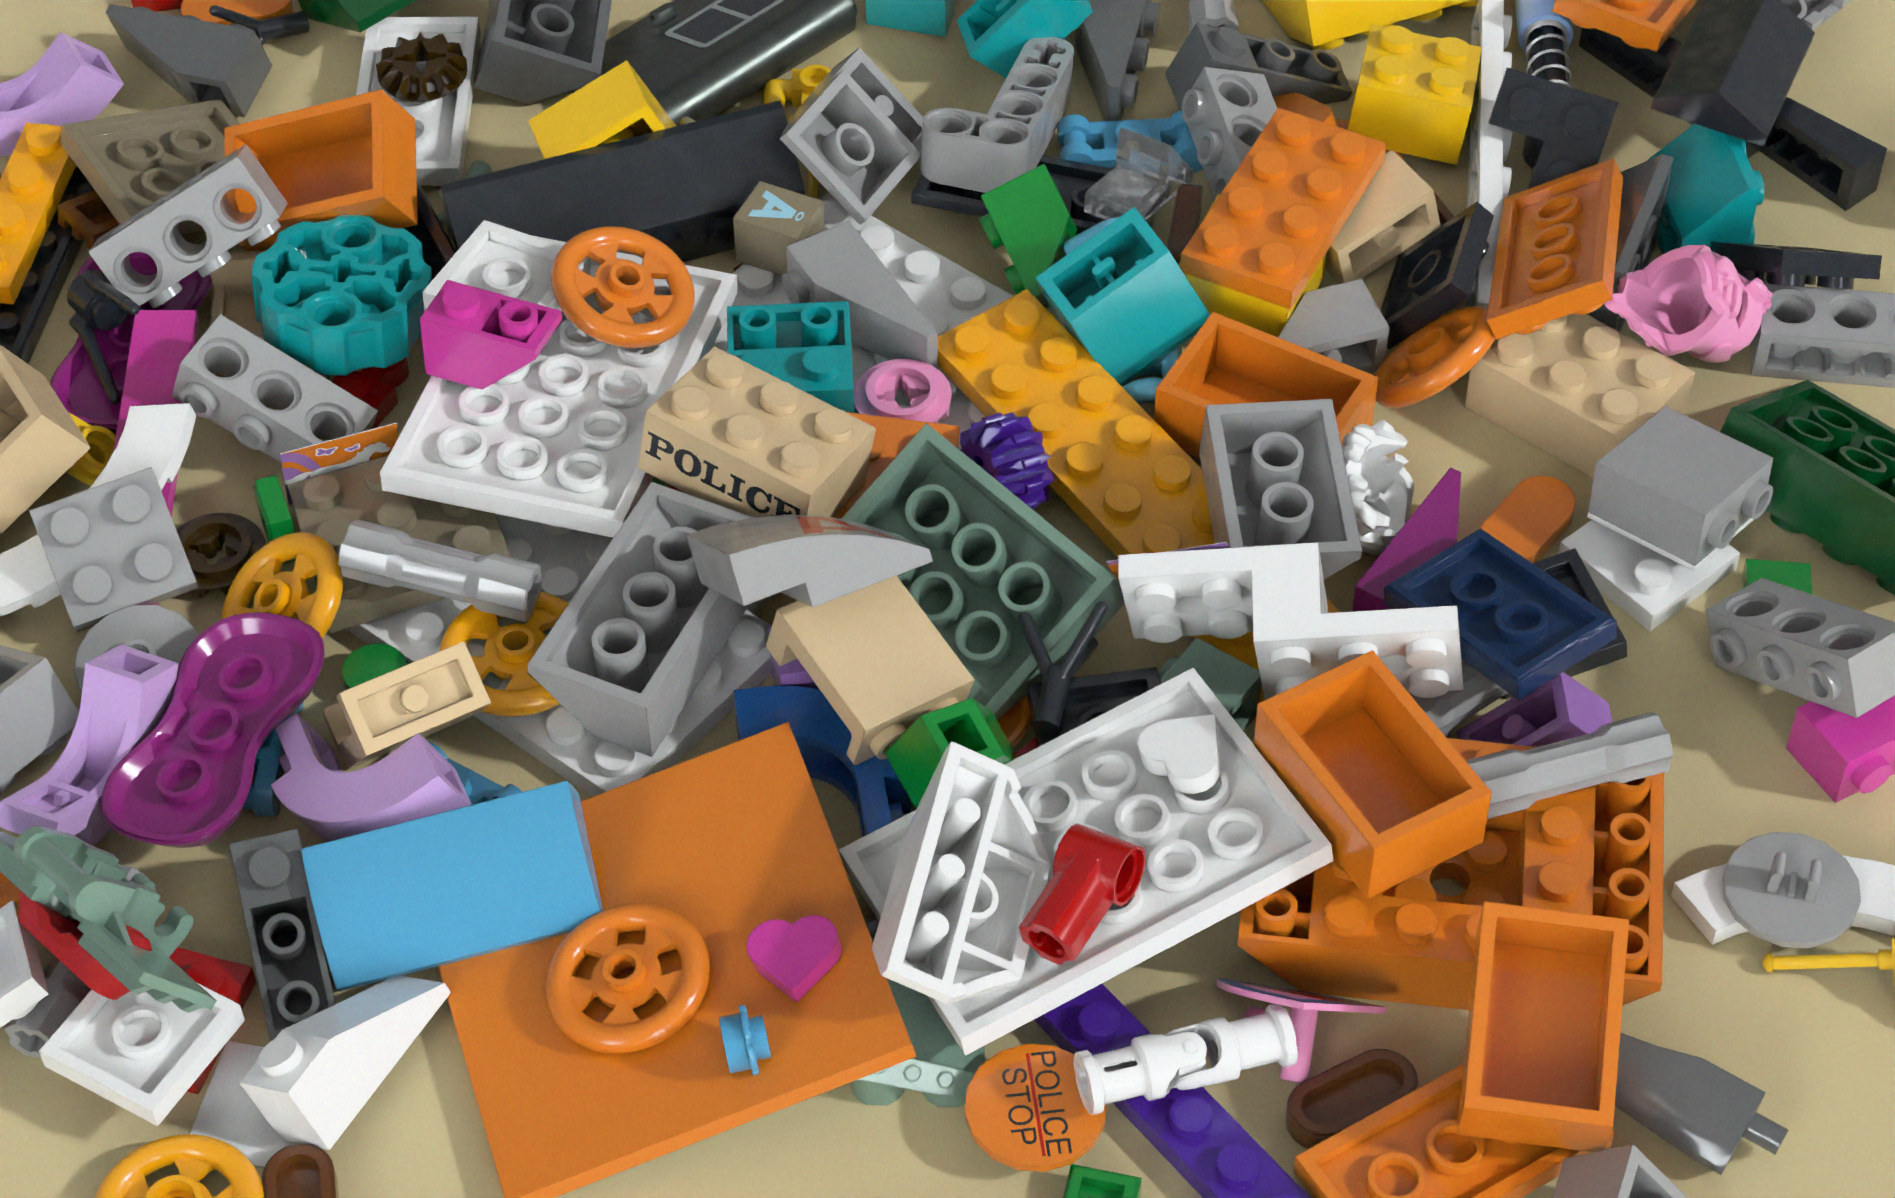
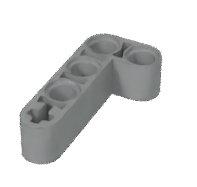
M1057 37L1035 38L1026 42L987 114L947 107L927 112L923 117L920 172L923 177L938 184L987 193L1036 168L1056 130L1057 123L1070 103L1074 47L1071 43Z

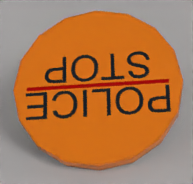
M1023 1044L999 1051L978 1067L966 1088L965 1120L973 1141L991 1159L1016 1170L1047 1172L1073 1164L1094 1147L1105 1127L1106 1105L1102 1113L1092 1116L1085 1109L1076 1084L1073 1053L1054 1045Z

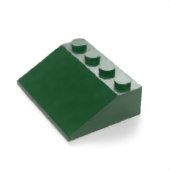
M1810 380L1802 381L1732 407L1720 432L1773 457L1768 482L1773 487V494L1766 509L1767 512L1771 513L1769 516L1770 520L1786 531L1797 534L1804 533L1823 544V551L1832 559L1846 565H1858L1877 576L1876 582L1880 587L1895 595V429Z

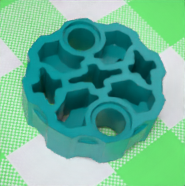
M339 215L332 220L316 223L302 221L279 232L277 241L267 251L257 254L251 273L256 321L263 327L264 341L296 361L309 366L316 373L348 375L357 369L367 367L386 368L408 357L411 346L418 338L422 337L420 317L425 312L422 292L432 281V270L423 260L422 243L404 228H390L378 224L372 217L363 215Z

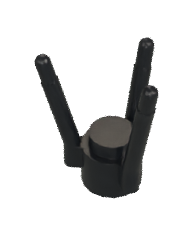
M88 269L76 277L68 288L67 301L76 312L70 319L69 325L79 334L108 401L116 405L119 404L121 398L93 330L115 329L123 323L127 315L134 318L140 310L145 309L114 288L103 272Z

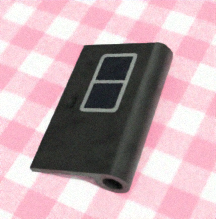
M673 0L670 3L663 4L650 12V15L606 40L601 75L627 60L676 126L680 125V119L684 116L695 121L715 117L764 87L769 80L779 78L855 30L857 7L854 0ZM580 88L568 91L567 93L572 94Z

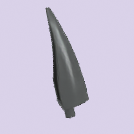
M1620 1032L1615 1096L1616 1107L1690 1158L1719 1175H1722L1743 1138L1776 1155L1789 1130L1757 1113L1766 1092L1701 1057L1656 1046Z

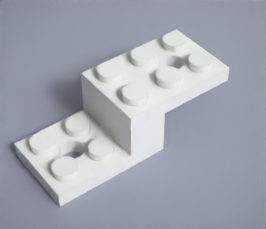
M1318 542L1118 555L1119 582L1134 639L1146 638L1152 642L1168 643L1178 640L1181 636L1212 635L1221 639H1234L1245 635L1247 632H1253L1265 700L1372 650L1408 693L1414 696L1434 698L1442 696L1448 691L1463 690L1457 605L1328 613Z

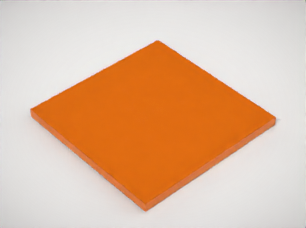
M789 722L581 801L603 910L632 903L663 906L685 917L698 930L706 944L710 962V977L705 996L695 1014L675 1034L652 1047L630 1053H603L590 1050L574 1042L564 1034L555 1023L549 1011L546 998V977L556 950L569 933L438 966L442 982L446 984L451 992L447 997L504 1198L558 1197L917 1057L888 980L880 974L872 951V938ZM809 915L823 916L829 919L836 927L842 944L841 957L796 1003L760 975L754 968L746 946L748 936L755 927L769 920H785L793 924L798 919ZM628 931L618 934L617 946L629 943L642 945L645 940V931ZM677 949L657 956L663 975L682 969V962ZM586 955L575 977L587 980L592 979L593 969L600 958ZM635 967L622 969L616 975V979L629 977L634 972ZM656 993L648 1002L634 1008L633 1011L641 1021L659 1011L666 1002L660 994ZM596 997L583 1012L591 1019L602 1023L613 1008L606 1006ZM739 1005L746 1006L749 1018L763 1015L771 1058L757 1061L759 1074L754 1076L751 1069L730 1074L719 1017L740 1013Z

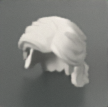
M1383 419L1374 426L1366 424L1354 426L1352 431L1345 435L1341 445L1362 552L1372 556H1379L1408 521L1414 492V482L1404 467L1409 460L1397 453L1391 458L1385 456L1394 453L1399 448L1405 447L1408 441L1402 434L1394 431L1393 426Z

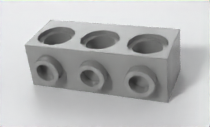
M1204 67L1192 89L1188 90L1183 98L1181 106L1182 117L1188 125L1197 150L1198 161L1204 169L1212 192L1213 202L1217 194L1220 195L1277 110L1264 74Z
M245 144L99 237L88 252L114 288L128 296L139 306L148 301L152 308H156L178 294L183 289L178 281L197 270L201 277H205L227 263L232 258L227 250L245 239L248 240L251 246H254L276 232L281 227L277 219L281 216L288 203L250 148ZM236 188L248 191L254 197L257 209L251 213H242L235 210L228 202L227 191ZM184 220L197 222L205 230L207 242L202 244L187 242L179 233L178 223ZM143 252L151 256L157 265V273L154 275H143L135 271L130 264L129 254Z
M1764 283L1773 294L1771 299L1772 306L1770 309H1766V314L1762 315L1761 325L1753 341L1750 343L1751 376L1895 388L1894 293Z
M221 314L181 361L172 392V397L182 402V404L190 403L196 416L212 420L233 433L243 445L254 450H261L280 463V453L324 442L317 437L333 440L371 430L378 410ZM212 373H218L225 377H218ZM264 405L274 406L279 410H273Z
M1764 578L1755 581L1706 609L1710 633V649L1714 657L1715 666L1855 718L1895 696V622Z

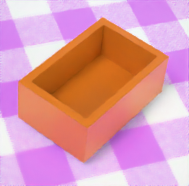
M382 89L224 128L225 157L247 144L288 203L281 216L277 219L281 227L268 238L254 246H251L247 239L238 243L245 250L266 251L277 241L278 233L302 221L316 223L332 220L339 215L369 216L378 224L390 228H406L418 225L415 118ZM239 188L227 191L228 202L235 210L242 213H251L257 209L256 201L248 191Z
M1212 312L1157 386L1154 420L1186 453L1200 458L1199 452L1206 405L1332 399L1342 445L1343 438L1352 431L1354 426L1359 424L1372 426L1378 377Z
M1373 650L1257 704L1254 746L1331 843L1334 858L1367 899L1483 843L1492 794L1491 790Z
M1484 901L1476 932L1457 1134L1587 1152H1597L1605 1149L1614 1122L1629 919Z

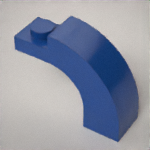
M781 685L733 690L738 741L789 722L810 778H815L834 786L850 800L858 816L862 837L903 817V814L911 813V799L888 758L878 759L874 756L857 765L851 762L846 755L852 738L851 732L820 690Z

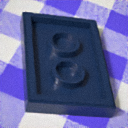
M1481 528L1384 587V602L1391 609L1457 605L1461 659L1517 700L1525 697L1617 638V620Z

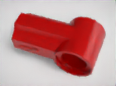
M1076 823L1071 826L1058 845L1054 857L1052 878L1019 925L1022 940L1035 949L1041 958L1062 965L1065 961H1075L1112 903L1123 906L1134 896L1140 885L1146 863L1143 847L1082 824Z

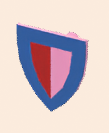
M1216 978L1215 984L1219 989L1233 994L1290 1007L1289 1017L1295 1031L1298 1057L1296 1064L1288 1067L1281 1066L1280 1079L1299 1083L1309 1078L1318 1010L1386 1014L1387 1008L1318 993ZM1250 1007L1245 1011L1243 1018L1263 1014L1265 1009Z

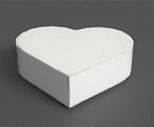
M1215 714L1157 721L1145 727L1140 733L1137 744L1143 767L1155 775L1168 776L1170 784L1176 790L1188 794L1204 792L1214 786L1219 779L1220 758Z

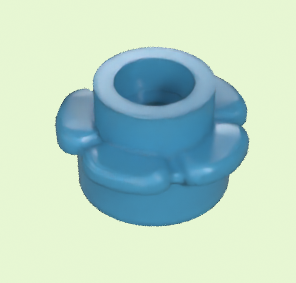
M739 1005L740 1013L719 1017L730 1074L751 1069L754 1076L759 1074L757 1061L771 1058L763 1015L749 1018L746 1006Z

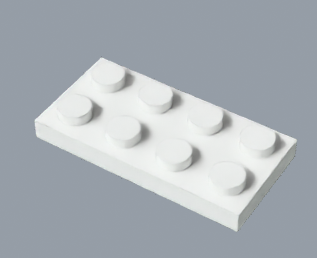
M387 17L366 29L356 95L382 89L415 118L417 180L420 185L439 186L462 180L481 35L478 17ZM421 32L425 38L431 39L438 34H443L448 43H460L463 55L467 60V76L464 82L449 95L432 101L410 102L391 96L381 87L378 81L376 64L381 61L382 49L395 47L398 37L412 40L416 39ZM427 61L417 62L416 68H418L419 74L423 73V67H426Z

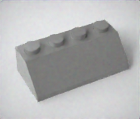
M651 482L528 663L529 674L593 736L653 757L750 605L743 606L701 584L686 534L723 523L753 518V516Z

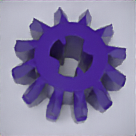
M1013 412L1004 415L996 413L982 417V421L971 424L970 429L961 432L960 444L962 448L960 451L1031 509H1037L1039 504L1049 500L1047 485L1054 481V476L1048 469L1047 462L1051 455L1046 453L1042 446L1043 434L1041 432H1033L1032 423L1027 416L1016 417Z

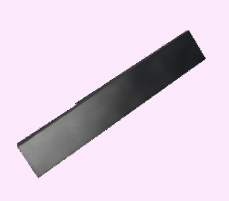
M1582 28L1579 47L1652 98L1656 95L1682 45V42L1669 36L1657 52L1648 48L1639 49L1627 45L1617 36L1596 28ZM1786 97L1764 147L1745 141L1747 158L1760 151L1845 211L1877 190L1887 151L1886 147L1789 97Z

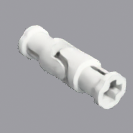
M1270 1004L1266 1007L1263 1014L1228 1022L1221 1016L1174 1029L1165 1035L1147 1034L1133 1038L1129 1047L1092 1055L1088 1050L1078 1051L1074 1054L1073 1064L1080 1098L1085 1109L1092 1116L1102 1113L1106 1104L1142 1095L1148 1101L1164 1098L1170 1092V1089L1173 1088L1188 1090L1236 1080L1240 1077V1071L1278 1062L1282 1067L1292 1066L1297 1063L1298 1051L1295 1031L1287 1010L1282 1005ZM1206 1053L1212 1065L1210 1069H1206Z

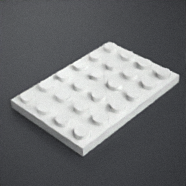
M537 237L563 246L566 243L563 241ZM621 252L616 254L618 259H626L639 265L642 264V258L636 255ZM590 259V276L594 277L601 264ZM685 265L692 278L695 290L693 313L686 326L675 337L659 345L645 348H623L606 344L581 331L561 310L562 320L536 360L483 390L431 376L380 471L382 490L614 538L653 478L652 475L638 468L645 412L712 349L727 317V306H732L737 295V275ZM653 279L655 285L654 294L670 295V289L665 279ZM595 293L584 298L594 310L600 314L605 312L597 303ZM647 308L631 316L635 324L654 320Z
M1191 668L1004 764L1013 768L1021 786L1018 793L1034 820L1050 862L1045 887L1053 876L1054 857L1062 837L1071 826L1078 823L1143 847L1146 863L1140 885L1134 896L1123 906L1112 903L1075 961H1065L1062 965L1041 958L1037 951L1030 946L1022 978L1015 986L949 1004L929 996L927 997L966 1056L1334 861L1331 843L1197 671ZM1215 714L1218 728L1220 774L1214 786L1196 794L1183 793L1176 790L1170 784L1168 776L1155 775L1143 767L1137 742L1140 733L1145 727L1161 720ZM916 810L839 849V854L846 871L879 921L902 841Z

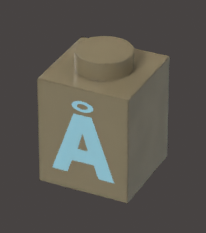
M759 181L733 218L736 261L781 276L787 273L786 246L829 229L825 227L824 201Z

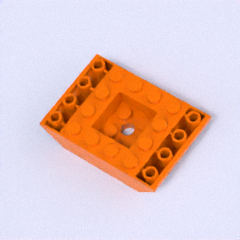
M1447 738L1465 760L1507 749L1524 751L1536 748L1533 746ZM1664 772L1626 783L1605 782L1537 800L1527 809L1487 819L1483 843L1369 899L1364 896L1333 856L1334 861L1245 907L1240 912L1237 946L1300 991L1469 1010L1476 932L1484 901L1629 919L1623 1005L1659 992L1662 986ZM1443 878L1453 879L1461 883L1466 891L1459 895L1448 896L1436 891L1431 883Z

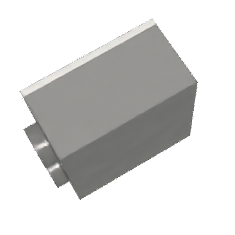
M1665 406L1596 462L1587 517L1695 571L1719 549L1725 548L1732 538L1748 524L1758 519L1765 512L1773 494V487L1768 484L1773 457Z

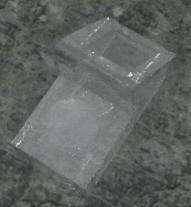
M1121 128L1118 134L1116 166L1085 192L1084 212L1107 220L1120 217L1135 207L1146 221L1177 195L1178 186H1181L1182 183L1189 184L1192 182L1193 170L1170 145L1126 128Z

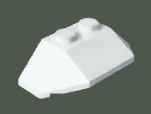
M952 741L946 747L904 835L872 945V951L881 976L945 1004L1015 986L1021 980L1030 945L1022 940L1019 925L1045 888L1050 862L1034 820L1018 793L1021 786L1013 768Z

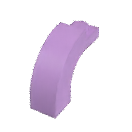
M60 32L42 57L28 71L12 80L0 83V156L12 154L26 123L62 126V124L93 120L103 111L124 85L103 51Z
M122 644L86 662L79 714L66 748L58 761L43 777L0 801V828L21 835L22 832L30 827L42 826L73 834L92 846L102 840L113 829L105 822L101 812V796L107 778L122 758L142 742L163 718L172 701L178 663Z
M295 713L275 728L286 753L279 758L286 774L272 783L271 787L282 804L324 842L472 805L456 769L420 733L380 761L363 769L344 772L334 748L299 714Z

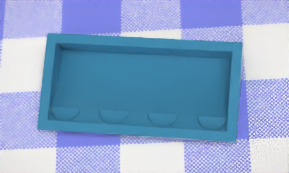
M569 781L301 849L322 944L336 989L339 991L567 934L584 920L603 911L580 796Z

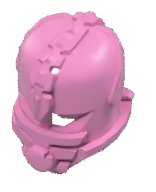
M1687 245L1657 257L1644 269L1626 273L1625 277L1619 278L1618 293H1614L1612 300L1604 303L1607 309L1615 314L1619 313L1621 318L1627 320L1629 328L1643 338L1647 347L1653 346L1662 355L1667 357L1688 351L1694 358L1710 363H1720L1728 361L1731 355L1741 351L1753 341L1761 325L1762 315L1766 314V309H1770L1772 306L1771 299L1773 294L1762 280L1755 278L1749 281L1737 272L1729 258L1712 252L1710 247L1706 245Z

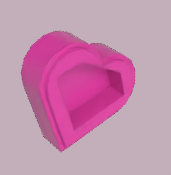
M818 915L802 917L793 924L785 920L776 919L763 922L753 929L748 936L746 945L750 960L757 972L796 1003L837 963L842 952V944L836 927L829 919Z

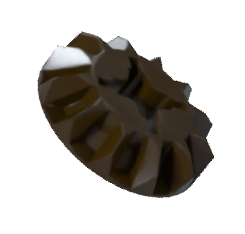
M421 32L416 39L412 40L398 37L395 47L382 49L381 61L376 64L378 81L381 87L391 96L410 102L432 101L449 95L464 82L468 71L467 60L463 55L460 43H448L443 34H438L431 39L425 38ZM427 61L426 67H423V73L419 74L418 68H416L417 62Z
M232 513L202 515L186 522L177 529L198 588L194 590L201 598L212 589H219L227 595L233 580L243 565L256 551L266 544L263 533L255 523L243 516ZM225 543L227 557H219L215 564L207 566L206 558H214L217 552L222 550Z

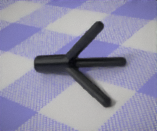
M212 5L209 9L212 16L254 30L262 46L267 41L309 32V21L304 11L258 20L217 5Z
M1099 601L1096 603L1060 665L1052 664L1031 614L1026 611L1019 614V622L1043 676L1032 724L1035 730L1045 734H1055L1058 732L1070 680L1098 646V641L1093 635L1108 610V605L1105 602Z

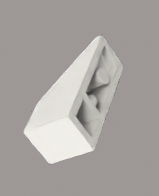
M406 976L387 979L281 1030L277 1037L263 1048L257 1062L241 1080L240 1085L282 1140L299 1144H311L330 1150L451 992L446 984L442 982Z

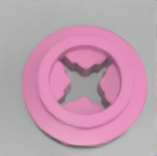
M914 359L884 361L868 369L857 381L854 388V411L859 412V414L937 423L939 419L949 418L952 397L950 383L940 370L928 363ZM897 389H902L903 396H907L910 407L899 408L898 403L895 401Z

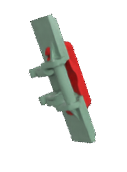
M34 826L22 832L17 838L0 831V872L20 889L19 923L89 988L111 1000H117L130 991L136 994L147 992L156 1001L163 1004L172 1001L179 1009L188 1013L202 1007L212 1010L217 1000L169 958L190 932L194 918L181 906H174L169 911L166 920L161 925L154 927L156 920L165 910V905L159 901L161 895L155 891V883L143 873H136L131 880L125 879L127 872L117 864L119 859L114 854L96 848L70 833L42 826Z

